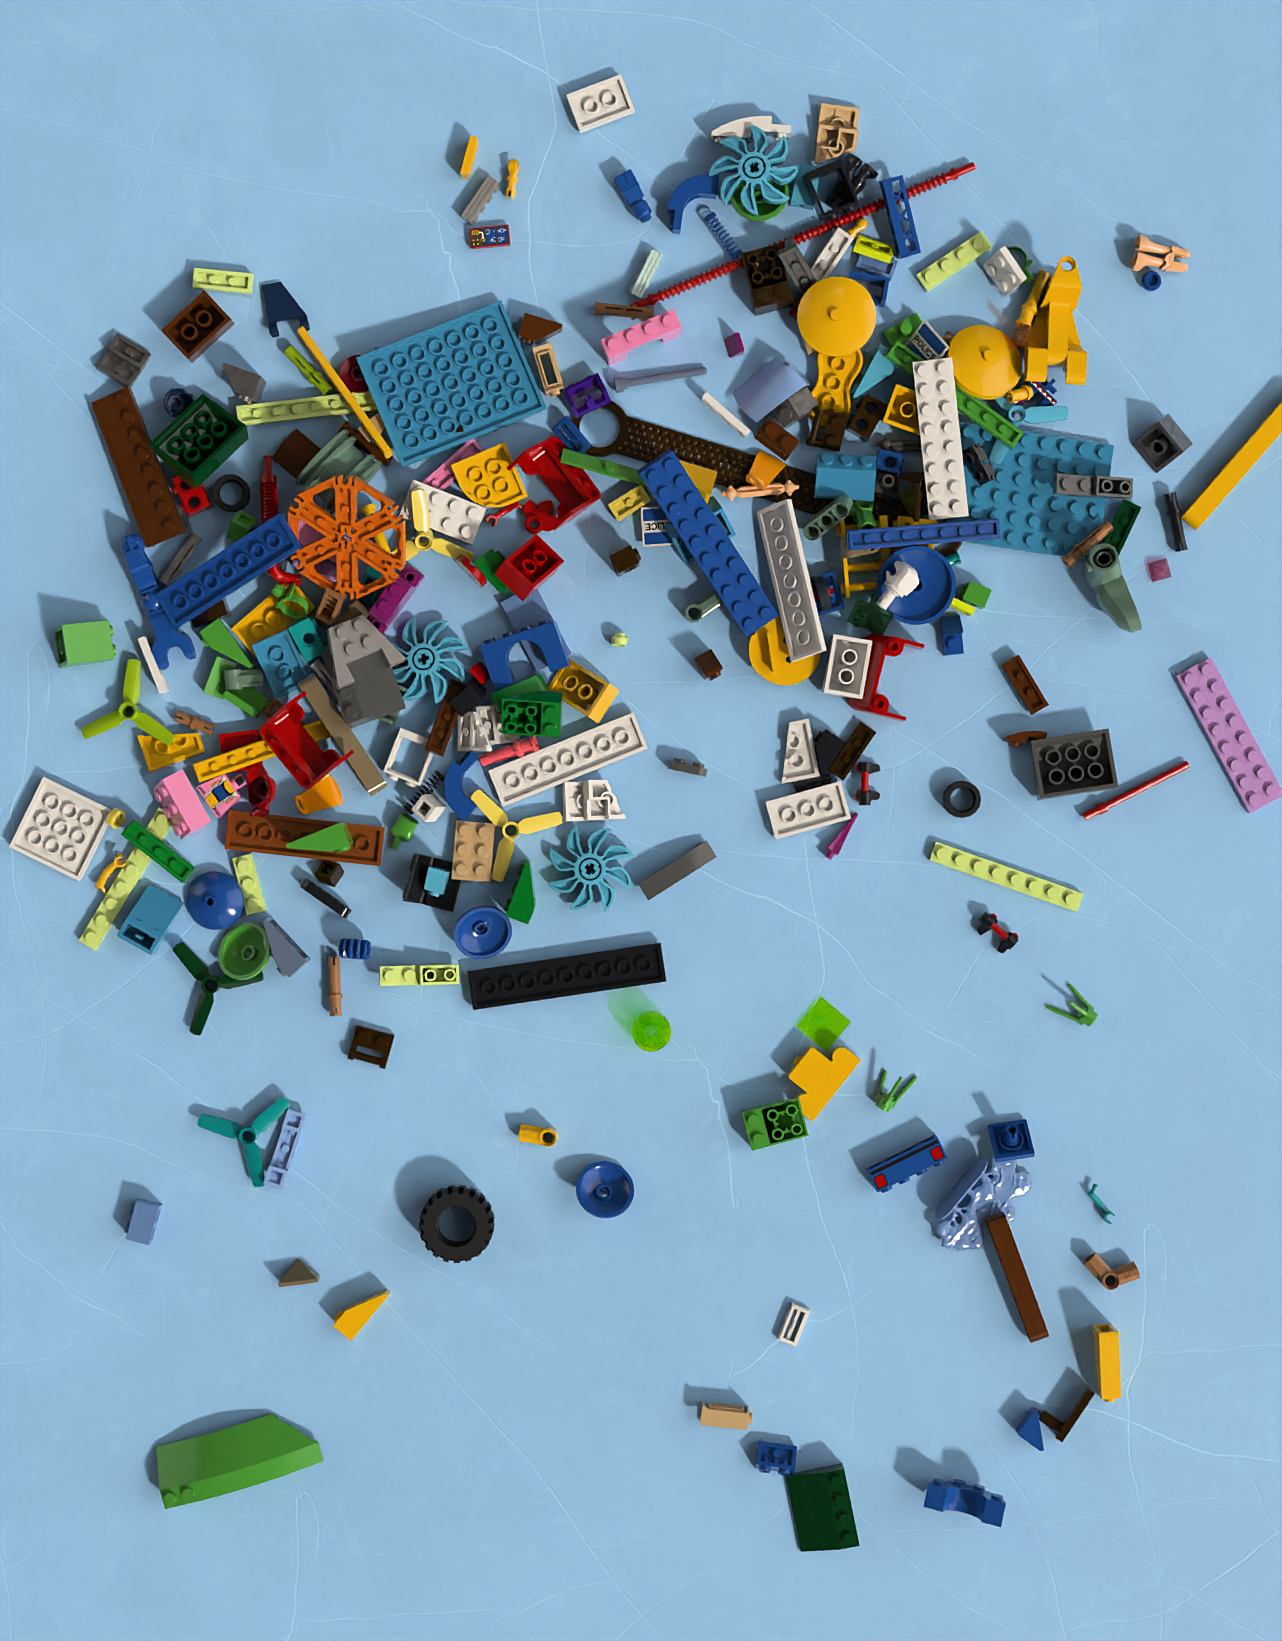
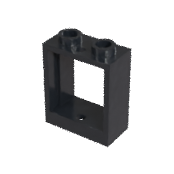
M841 158L807 172L802 177L820 222L825 219L827 222L838 218L837 214L844 212V214H848L856 210L855 207L859 204V201ZM836 172L849 203L825 213L812 182Z

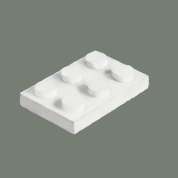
M621 74L566 95L580 133L635 113Z

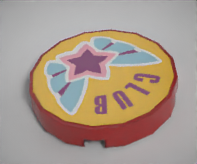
M460 554L455 559L461 569L478 586L482 588L487 583L482 572L474 565L472 566L470 560L465 555Z

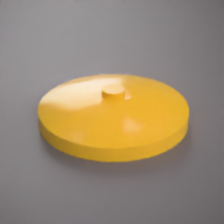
M835 276L816 282L806 291L798 307L797 322L803 339L813 350L826 356L842 357L858 351L868 342L876 324V309L871 295L860 283L850 278Z
M973 325L959 331L949 343L946 358L952 357L955 384L967 394L979 399H997L1005 396L1019 382L1022 374L1021 355L1014 342L1002 331L986 325Z

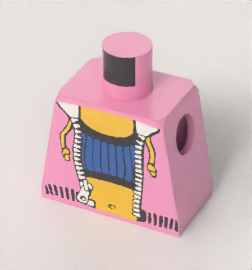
M223 774L196 788L217 818H221L243 797L238 789L246 785L247 782L241 774L233 779L228 774Z

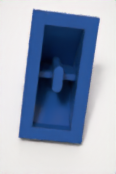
M1034 1407L1029 1410L1015 1431L1018 1436L1036 1449L1044 1451L1039 1415Z

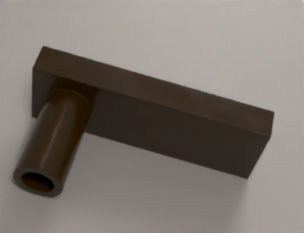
M1087 1387L1064 1423L1045 1410L1040 1414L1039 1421L1055 1431L1056 1439L1063 1442L1095 1392Z

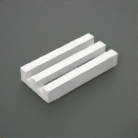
M792 1302L777 1339L796 1347L810 1309L803 1308V1306H798ZM794 1309H796L797 1311L790 1326V1329L788 1331V1334L786 1338H784L783 1336L788 1326V1323L791 1319ZM804 1312V1315L802 1317L794 1340L792 1341L790 1340V1338L794 1331L800 1313Z

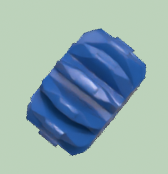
M343 938L340 940L338 951L341 958L367 960L370 958L372 947L371 942L368 940Z

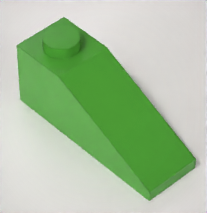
M216 619L200 631L202 635L200 640L206 647L210 646V648L250 669L255 668V665L221 619Z

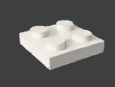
M1006 246L1000 248L983 264L987 274L995 282L997 289L1004 297L1012 293L1027 279Z

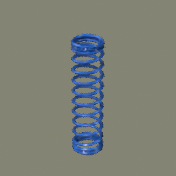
M715 212L710 213L704 218V221L707 222V224H711L710 228H713L712 232H716L715 236H719L718 240H721V244H724L723 247H727L726 251H730L729 255H731V258L736 259L741 255V253H743V251L741 249H738L736 252L730 254L738 245L728 250V248L733 243H735V241L725 246L727 242H729L733 237H731L725 242H722L728 235H730V233L720 238V236L727 231L726 229L722 233L716 235L724 226L714 231V229L722 222H719L717 225L711 227L713 223L716 222L719 218H717L711 223H708L716 216Z

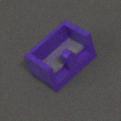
M598 373L590 375L563 389L565 398L576 419L611 402Z

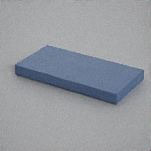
M537 589L524 601L514 595L501 602L516 633L521 632L520 628L532 625V628L540 626V621L549 618L551 622L554 621ZM561 635L567 655L572 654ZM528 640L521 641L537 672L548 667L544 653L536 643Z

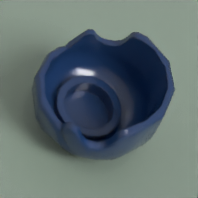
M182 388L169 390L163 399L165 411L170 416L177 418L195 401L194 396Z

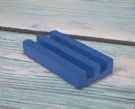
M567 416L563 417L552 428L553 432L571 451L583 454L592 446ZM571 441L574 442V444L580 449V451H578V449L572 444Z

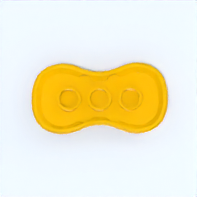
M860 349L842 357H831L818 353V378L811 393L819 406L848 412L850 415L851 385L863 365V356ZM814 411L807 415L812 422L815 416ZM827 415L822 416L821 426L826 427Z

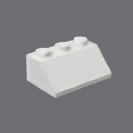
M836 634L831 635L821 693L863 699L872 646L871 640Z

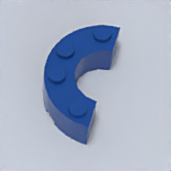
M934 1478L928 1484L923 1507L941 1512L947 1510L963 1512L977 1517L983 1523L1001 1527L1006 1502L1003 1500L1002 1495L986 1491L982 1485L974 1484L970 1486L966 1485L965 1481L954 1479V1482Z

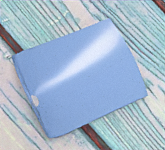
M780 355L772 359L734 390L733 395L740 408L751 419L758 422L775 407L803 387L810 385V383L784 355Z

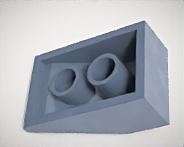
M272 917L265 918L263 924L275 964L278 966L276 969L282 976L285 977L287 975L290 978L305 966L311 958Z

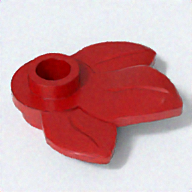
M529 499L524 506L523 513L526 517L524 527L530 534H538L541 531L550 532L553 530L552 527L560 521L558 517L552 516L553 503L551 500H546L536 505L535 502ZM532 521H536L538 523V526L536 528H532L530 526Z

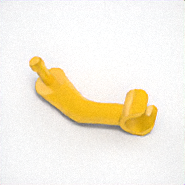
M121 852L115 855L114 861L102 871L95 883V888H100L104 895L108 892L104 888L107 878L117 867H123L126 864V859L118 860L123 855Z

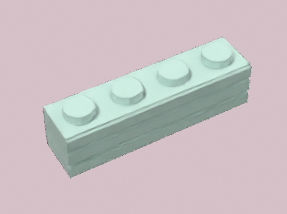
M653 249L647 252L645 257L647 260L645 263H642L640 267L641 272L640 274L637 273L635 277L636 282L629 289L631 296L639 300L643 298L663 254Z

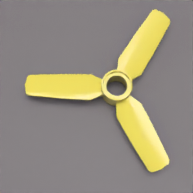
M422 488L413 490L411 492L414 527L417 533L415 539L406 541V561L417 555L419 550L426 551L432 548L434 551L454 559L463 554L471 563L474 553L442 538H434L433 531L429 528L430 517L425 490ZM425 536L429 538V540L422 541L420 537ZM397 548L394 549L391 553L395 554L397 552Z
M480 789L471 796L473 802L490 821L502 828L504 837L499 842L491 878L496 881L502 882L505 878L515 847L513 839L519 833L530 834L562 824L560 812L525 818L517 824L516 822L508 821L506 813ZM508 825H514L517 828V832L515 835L509 836L506 834L505 828Z

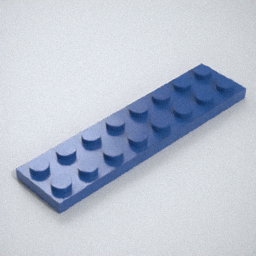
M279 513L155 596L174 629H178L300 550L302 546L283 513Z

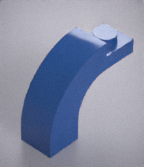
M696 175L685 180L675 189L667 208V213L675 214L670 216L669 227H673L672 233L680 234L683 211L688 203L698 198L716 200L719 175Z
M474 751L471 754L467 752L461 758V765L456 761L452 762L444 782L446 800L452 811L463 821L478 807L465 795L462 787L465 773L479 758V755Z

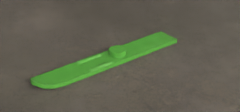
M563 448L561 463L646 487L636 472L638 469Z

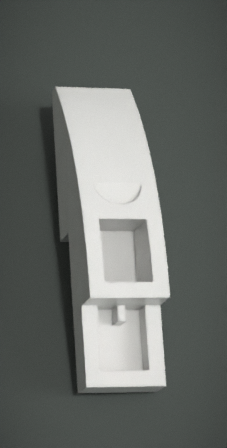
M772 116L747 117L731 121L713 130L711 141L720 144L719 142L727 137H739L745 140L746 143H750L752 136L750 125L763 130L767 137H774L775 140H780L783 135L785 138H790L791 125L771 124Z

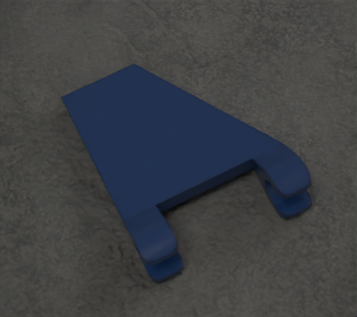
M281 282L262 285L269 331L272 337L279 336L277 322L297 318L300 320L301 327L303 326L306 331L310 330L307 315Z

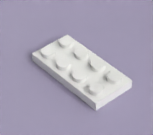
M412 480L399 516L403 514V518L414 522L411 492L422 488L425 490L428 505L429 528L473 545L486 508L419 481Z
M841 781L765 802L775 839L851 819Z

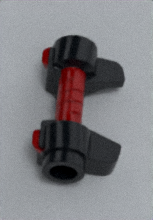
M858 762L855 769L858 774H861V789L856 791L855 798L859 801V805H870L871 800L879 799L880 793L869 790V774L880 771V766L872 764V762Z
M984 912L978 919L981 922L977 927L979 935L993 930L1002 939L997 948L998 952L1004 953L1018 942L1019 939L1016 933H1006L997 924L998 919L995 914Z

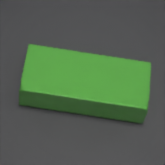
M217 656L203 693L224 700L222 697L226 691L224 670L236 669L237 663Z

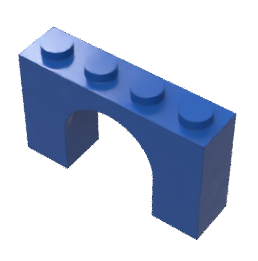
M549 618L540 621V626L532 628V625L520 628V633L514 634L511 631L502 634L503 639L496 641L494 637L484 641L485 645L480 646L495 691L516 684L509 664V654L512 647L519 641L528 640L536 643L544 653L550 672L571 665L556 621L551 622Z

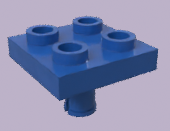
M1026 1119L988 1125L987 1129L996 1163L1034 1157L1035 1152Z

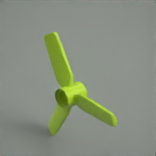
M129 659L127 661L123 689L125 702L120 705L119 711H112L84 726L81 732L85 739L117 727L126 719L134 721L137 727L168 746L173 742L175 735L148 714L141 713L139 706L136 705L140 698L141 661L136 659ZM129 707H133L134 712L128 717L126 710Z

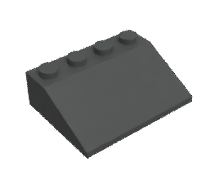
M330 649L322 651L345 724L352 729L406 708L393 668H388L380 651L346 664L355 681L338 690L335 684L336 677L333 672V659Z
M1109 729L1030 741L1037 801L1118 787Z

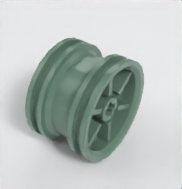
M344 429L331 439L308 463L296 479L295 484L298 487L303 485L302 491L335 475L338 478L340 474H343L345 482H348V477L353 475L354 478L357 476L366 483H369L381 468L382 462H375L373 454L365 457L354 446L357 439L354 436L349 438V431ZM327 488L317 493L324 501L321 508L329 510L330 514L336 516L335 489Z

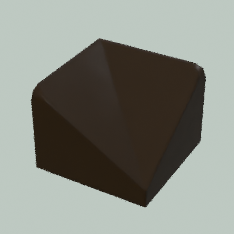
M323 860L314 875L320 883L335 887L343 876L344 870L339 863Z

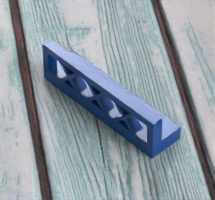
M903 175L879 181L897 258L902 259L921 253ZM899 180L901 189L896 195L893 193L891 182ZM897 200H900L905 204V209L902 215L898 213L896 206ZM902 219L909 222L910 225L906 234L902 231ZM907 238L914 242L915 250L907 252L905 243Z

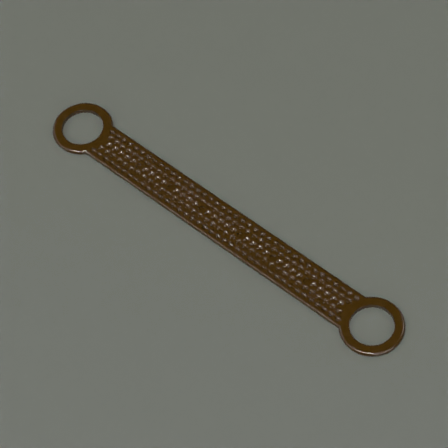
M613 401L600 407L608 409L616 415L620 423L619 435L612 444L606 447L591 446L585 452L586 454L595 457H605L617 453L649 463L670 449L678 460L717 471L714 484L727 488L729 485H732L735 489L740 486L752 485L746 482V475L749 474L756 455L627 416L624 410ZM573 415L571 421L580 431V422L583 416L576 419ZM788 465L779 472L771 483L785 484L787 480H791L792 483L799 485V488L794 490L790 496L786 492L778 495L757 496L775 503L791 499L793 508L814 515L834 500L815 498V474ZM874 492V501H872L874 520H878V516L887 515L888 527H892L893 520H896L898 516L911 517L901 500ZM927 504L923 505L921 517L928 513ZM846 516L844 518V524L846 525L857 524L851 517ZM952 542L949 547L937 552L946 557L957 552L962 542Z

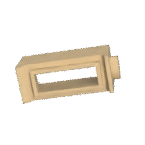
M551 342L533 347L532 350L546 396L550 395L552 398L561 395L564 385ZM547 353L550 355L557 383L550 385L547 383L540 355Z
M702 1401L700 1425L747 1430L748 1424L752 1423V1412H749V1406H746V1409H744V1406L710 1402L708 1405Z

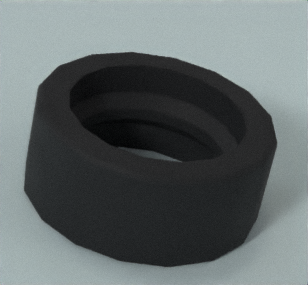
M226 474L219 477L214 483L212 497L215 504L222 510L229 513L239 512V510H243L248 505L251 498V490L248 483L241 477L234 474ZM228 482L239 484L243 490L242 499L235 505L224 503L220 497L222 486Z
M957 781L946 788L942 800L944 808L949 814L954 817L965 818L976 813L980 807L981 796L977 787L972 783ZM957 788H966L973 795V803L967 810L959 811L951 805V794Z

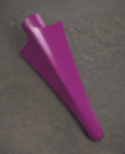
M857 813L851 817L846 826L826 847L828 851L825 857L831 860L834 855H839L843 843L858 817Z

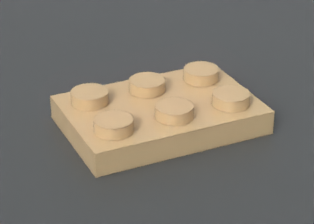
M456 821L451 879L491 882L495 825L493 823Z

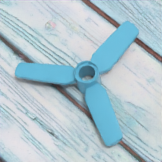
M1006 395L995 399L1000 408L1007 412L1005 419L1016 427L1020 426L1023 421L1035 424L1062 421L1068 418L1067 406L1029 407L1025 410L1022 406H1015L1014 403L1010 404ZM1011 413L1019 414L1020 420H1014ZM996 439L988 460L993 464H1001L1009 448Z

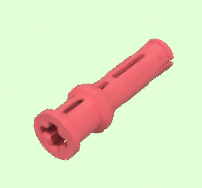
M530 736V738L522 741L515 740L512 745L480 754V762L484 767L513 756L522 757L525 753L531 751L538 752L539 745L535 736Z

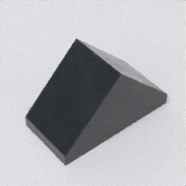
M473 676L448 704L463 717L483 700L487 690Z

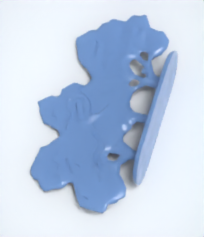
M993 1155L992 1167L986 1172L987 1159L983 1157L975 1161L936 1210L935 1217L939 1220L946 1218L952 1212L949 1221H943L937 1226V1233L942 1237L941 1246L947 1249L954 1247L957 1251H964L968 1248H981L984 1239L982 1223L985 1221V1218L1004 1212L1008 1222L1014 1221L1015 1207L1011 1203V1198L1023 1196L1032 1187L1031 1174L1024 1171L1015 1172L1017 1160L996 1163ZM989 1174H991V1175H993L994 1178H993V1179H990V1178L987 1177V1176H988ZM981 1178L982 1185L976 1187L974 1190H971L975 1183ZM968 1193L971 1196L970 1203L966 1207L959 1208L957 1205ZM956 1212H958L962 1217V1222L960 1224H957L955 1217L958 1216ZM951 1221L954 1222L953 1227L950 1225Z

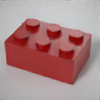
M535 534L510 555L494 575L519 599L524 601L555 574L564 560Z

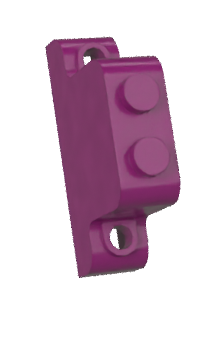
M409 564L394 582L387 585L369 612L371 616L368 620L372 624L379 622L380 627L378 630L383 635L425 577ZM409 574L414 575V579L412 581L407 580V576Z

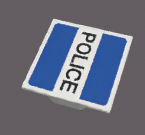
M926 320L921 323L905 344L907 348L925 361L944 358L946 356L944 353L949 348Z
M659 506L640 508L643 547L674 545L663 527L669 521ZM679 537V538L677 539V541H678L679 545H681V544H682V541H681V539H680V537Z

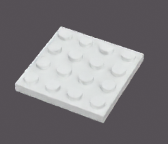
M43 777L9 847L73 879L81 881L108 827L106 818L112 809L47 777Z

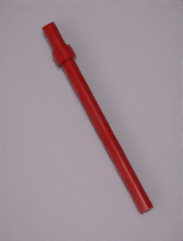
M1185 761L1104 803L1096 804L1094 808L1082 813V816L1086 821L1098 814L1102 815L1108 812L1109 808L1190 768V766Z

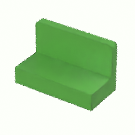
M253 687L226 690L222 695L223 698L255 718L260 716L269 701L267 696Z

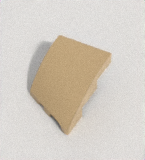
M820 103L814 164H819L822 161L856 150L859 132L857 129L859 107Z

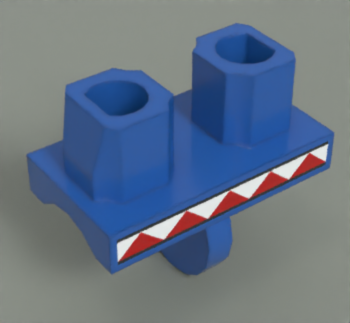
M1054 379L1050 382L1047 380L1041 382L1045 386L1044 388L1038 382H1027V386H1031L1033 390V396L1037 392L1042 397L1035 405L1036 407L1054 406L1057 403L1047 392L1049 390L1054 394L1057 391L1052 386L1055 382Z

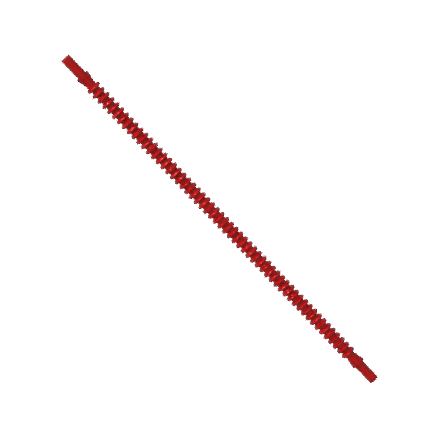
M972 162L957 169L952 168L945 174L942 172L941 176L936 175V178L925 179L924 183L920 181L919 185L915 183L914 187L911 185L909 189L906 188L908 199H910V196L915 197L917 193L920 195L922 191L925 193L927 189L930 191L932 187L937 188V185L942 186V183L947 184L949 180H957L958 176L975 170V164ZM879 198L878 202L873 201V204L863 205L861 209L858 207L857 211L854 210L847 215L842 214V217L838 216V218L830 222L826 221L825 224L821 222L820 226L815 225V228L810 227V230L805 229V232L800 231L799 235L795 233L794 237L790 235L789 238L795 239L796 243L800 245L801 241L805 243L806 239L810 241L811 237L816 238V235L826 234L828 230L831 232L833 228L836 230L837 226L842 227V224L847 225V222L853 223V220L858 221L859 217L862 219L864 215L868 217L869 213L874 214V211L884 210V200ZM779 240V243H773L774 245L779 244L780 250L785 248L784 241ZM737 257L736 261L732 259L731 263L727 261L726 265L721 264V267L711 268L709 272L706 270L705 274L701 272L700 276L695 275V278L685 279L683 283L680 281L678 285L674 283L673 287L669 285L668 289L658 290L656 294L650 293L646 298L634 302L630 306H633V304L637 305V307H645L650 304L653 306L659 300L669 299L671 295L674 297L676 293L680 295L681 291L684 293L686 289L696 288V285L701 286V283L706 284L707 280L711 282L712 278L716 280L717 276L722 277V274L732 273L734 269L737 271L738 267L742 269V258Z

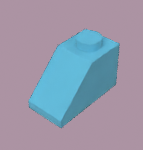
M430 866L424 889L428 890L427 894L439 897V894L443 895L451 871Z

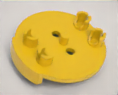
M779 615L759 628L751 636L748 646L749 660L756 674H760L767 681L777 685H794L804 681L814 672L819 663L821 653L796 662H786V657L790 655L787 644L783 642L785 634L781 616Z

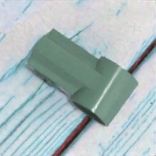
M712 590L686 608L685 618L688 622L696 623L723 603L715 591ZM692 608L697 609L699 612V616L696 619H692L688 615V611Z
M262 669L224 670L225 690L264 686Z

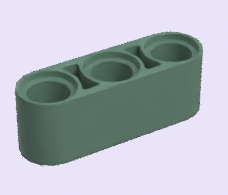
M840 495L811 517L803 530L804 536L811 541L817 540L846 518L853 506L851 497ZM839 505L845 506L846 509L841 508Z

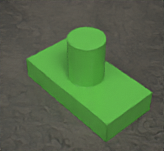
M916 312L883 332V336L890 347L893 346L896 340L904 344L918 329L922 320Z

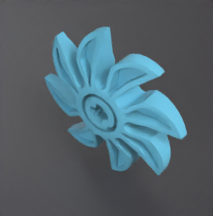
M750 125L755 150L749 152L746 141L739 137H727L721 140L719 143L735 153L740 160L730 156L719 158L711 166L709 176L737 173L736 175L726 177L721 185L720 193L723 204L726 206L735 191L744 185L745 187L740 194L742 206L750 214L759 216L754 198V190L760 189L763 200L770 204H782L788 201L789 197L774 188L768 181H773L779 185L788 184L797 176L800 165L771 168L785 161L788 154L787 139L783 135L769 155H764L768 148L767 136L760 128ZM753 168V170H755V168H757L758 172L754 171V173H752L751 169Z
M415 617L411 618L405 624L402 632L403 640L411 646L409 652L399 648L390 641L406 658L404 662H408L406 667L393 670L397 683H407L416 674V678L404 694L403 700L412 701L422 697L427 691L426 680L428 677H431L435 704L439 703L445 697L448 690V682L439 674L440 669H445L464 683L465 671L462 665L454 658L442 659V656L450 652L468 650L467 645L458 638L445 637L437 646H434L438 636L449 623L448 621L437 620L428 624L423 630L424 641L420 644ZM425 656L429 659L426 661V664L421 662Z
M578 826L573 828L567 838V849L577 856L575 863L564 858L552 848L550 849V859L554 867L561 872L573 870L575 876L565 880L548 882L549 886L557 892L569 893L575 889L579 882L584 884L580 895L570 907L571 910L583 909L592 902V886L596 884L601 894L603 911H607L613 904L615 897L614 888L604 881V877L607 875L631 890L632 883L628 872L622 867L608 868L606 863L617 858L634 856L632 852L626 847L613 845L609 846L603 856H599L597 853L602 842L612 829L602 828L592 833L588 838L589 852L585 854L580 843ZM592 863L595 865L594 869L596 871L594 874L591 872V875H589L586 866H591Z

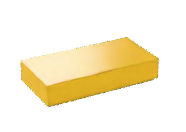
M471 135L460 171L461 178L466 180L470 177L479 144L477 137Z

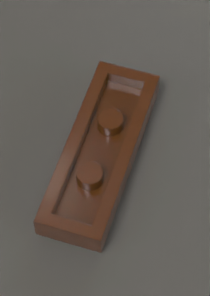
M1019 655L1001 665L1030 715L1049 705Z

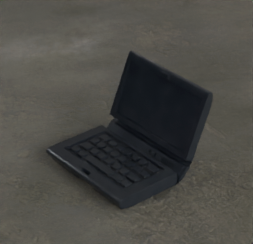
M415 853L409 869L408 883L405 884L402 896L403 901L420 903L453 912L462 881L451 879L453 862ZM430 866L451 871L445 893L443 895L439 894V897L427 894L428 890L424 889Z

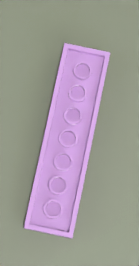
M1211 657L1176 675V680L1247 812L1252 813L1282 796V789Z

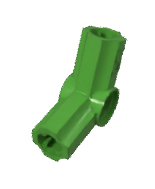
M853 500V506L847 516L853 518V521L857 523L858 529L876 528L872 512V501ZM839 505L841 508L846 509L845 506Z

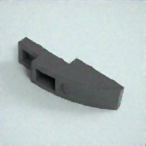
M1057 473L1054 474L1053 494L1087 498H1132L1133 478Z

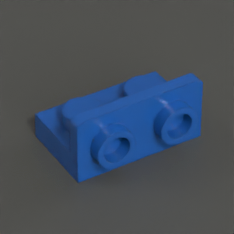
M758 1441L754 1468L759 1469V1472L762 1473L777 1471L779 1475L789 1476L795 1470L797 1446Z

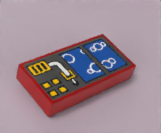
M509 225L469 229L471 249L511 246Z

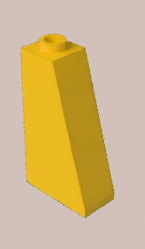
M1112 1324L1092 1325L1098 1395L1106 1402L1116 1401V1398H1121L1119 1332Z

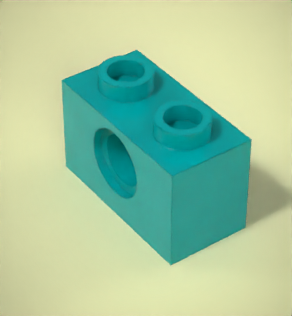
M305 615L304 618L297 619L286 625L305 662L322 655V651L326 650L325 646L328 644L323 635L319 636L316 629L319 627L314 618L310 619L308 615ZM307 633L314 635L310 642L303 640L304 635Z

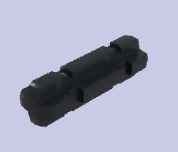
M825 774L822 777L806 779L804 782H795V792L798 793L804 791V789L810 790L821 787L823 784H831V775Z

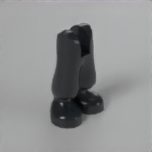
M848 153L846 156L848 165L845 170L857 196L864 189L866 179H876L878 173L870 165L864 163L860 172L854 177L855 171L860 168L863 162L855 155ZM838 177L824 202L828 207L835 201L836 197L842 199L838 207L849 203Z

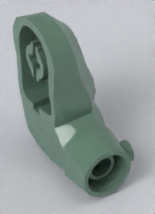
M1098 544L1091 550L1088 560L1084 561L1085 580L1093 590L1099 607L1113 620L1118 628L1130 633L1142 630L1141 621L1122 575L1118 553L1115 547L1110 544Z

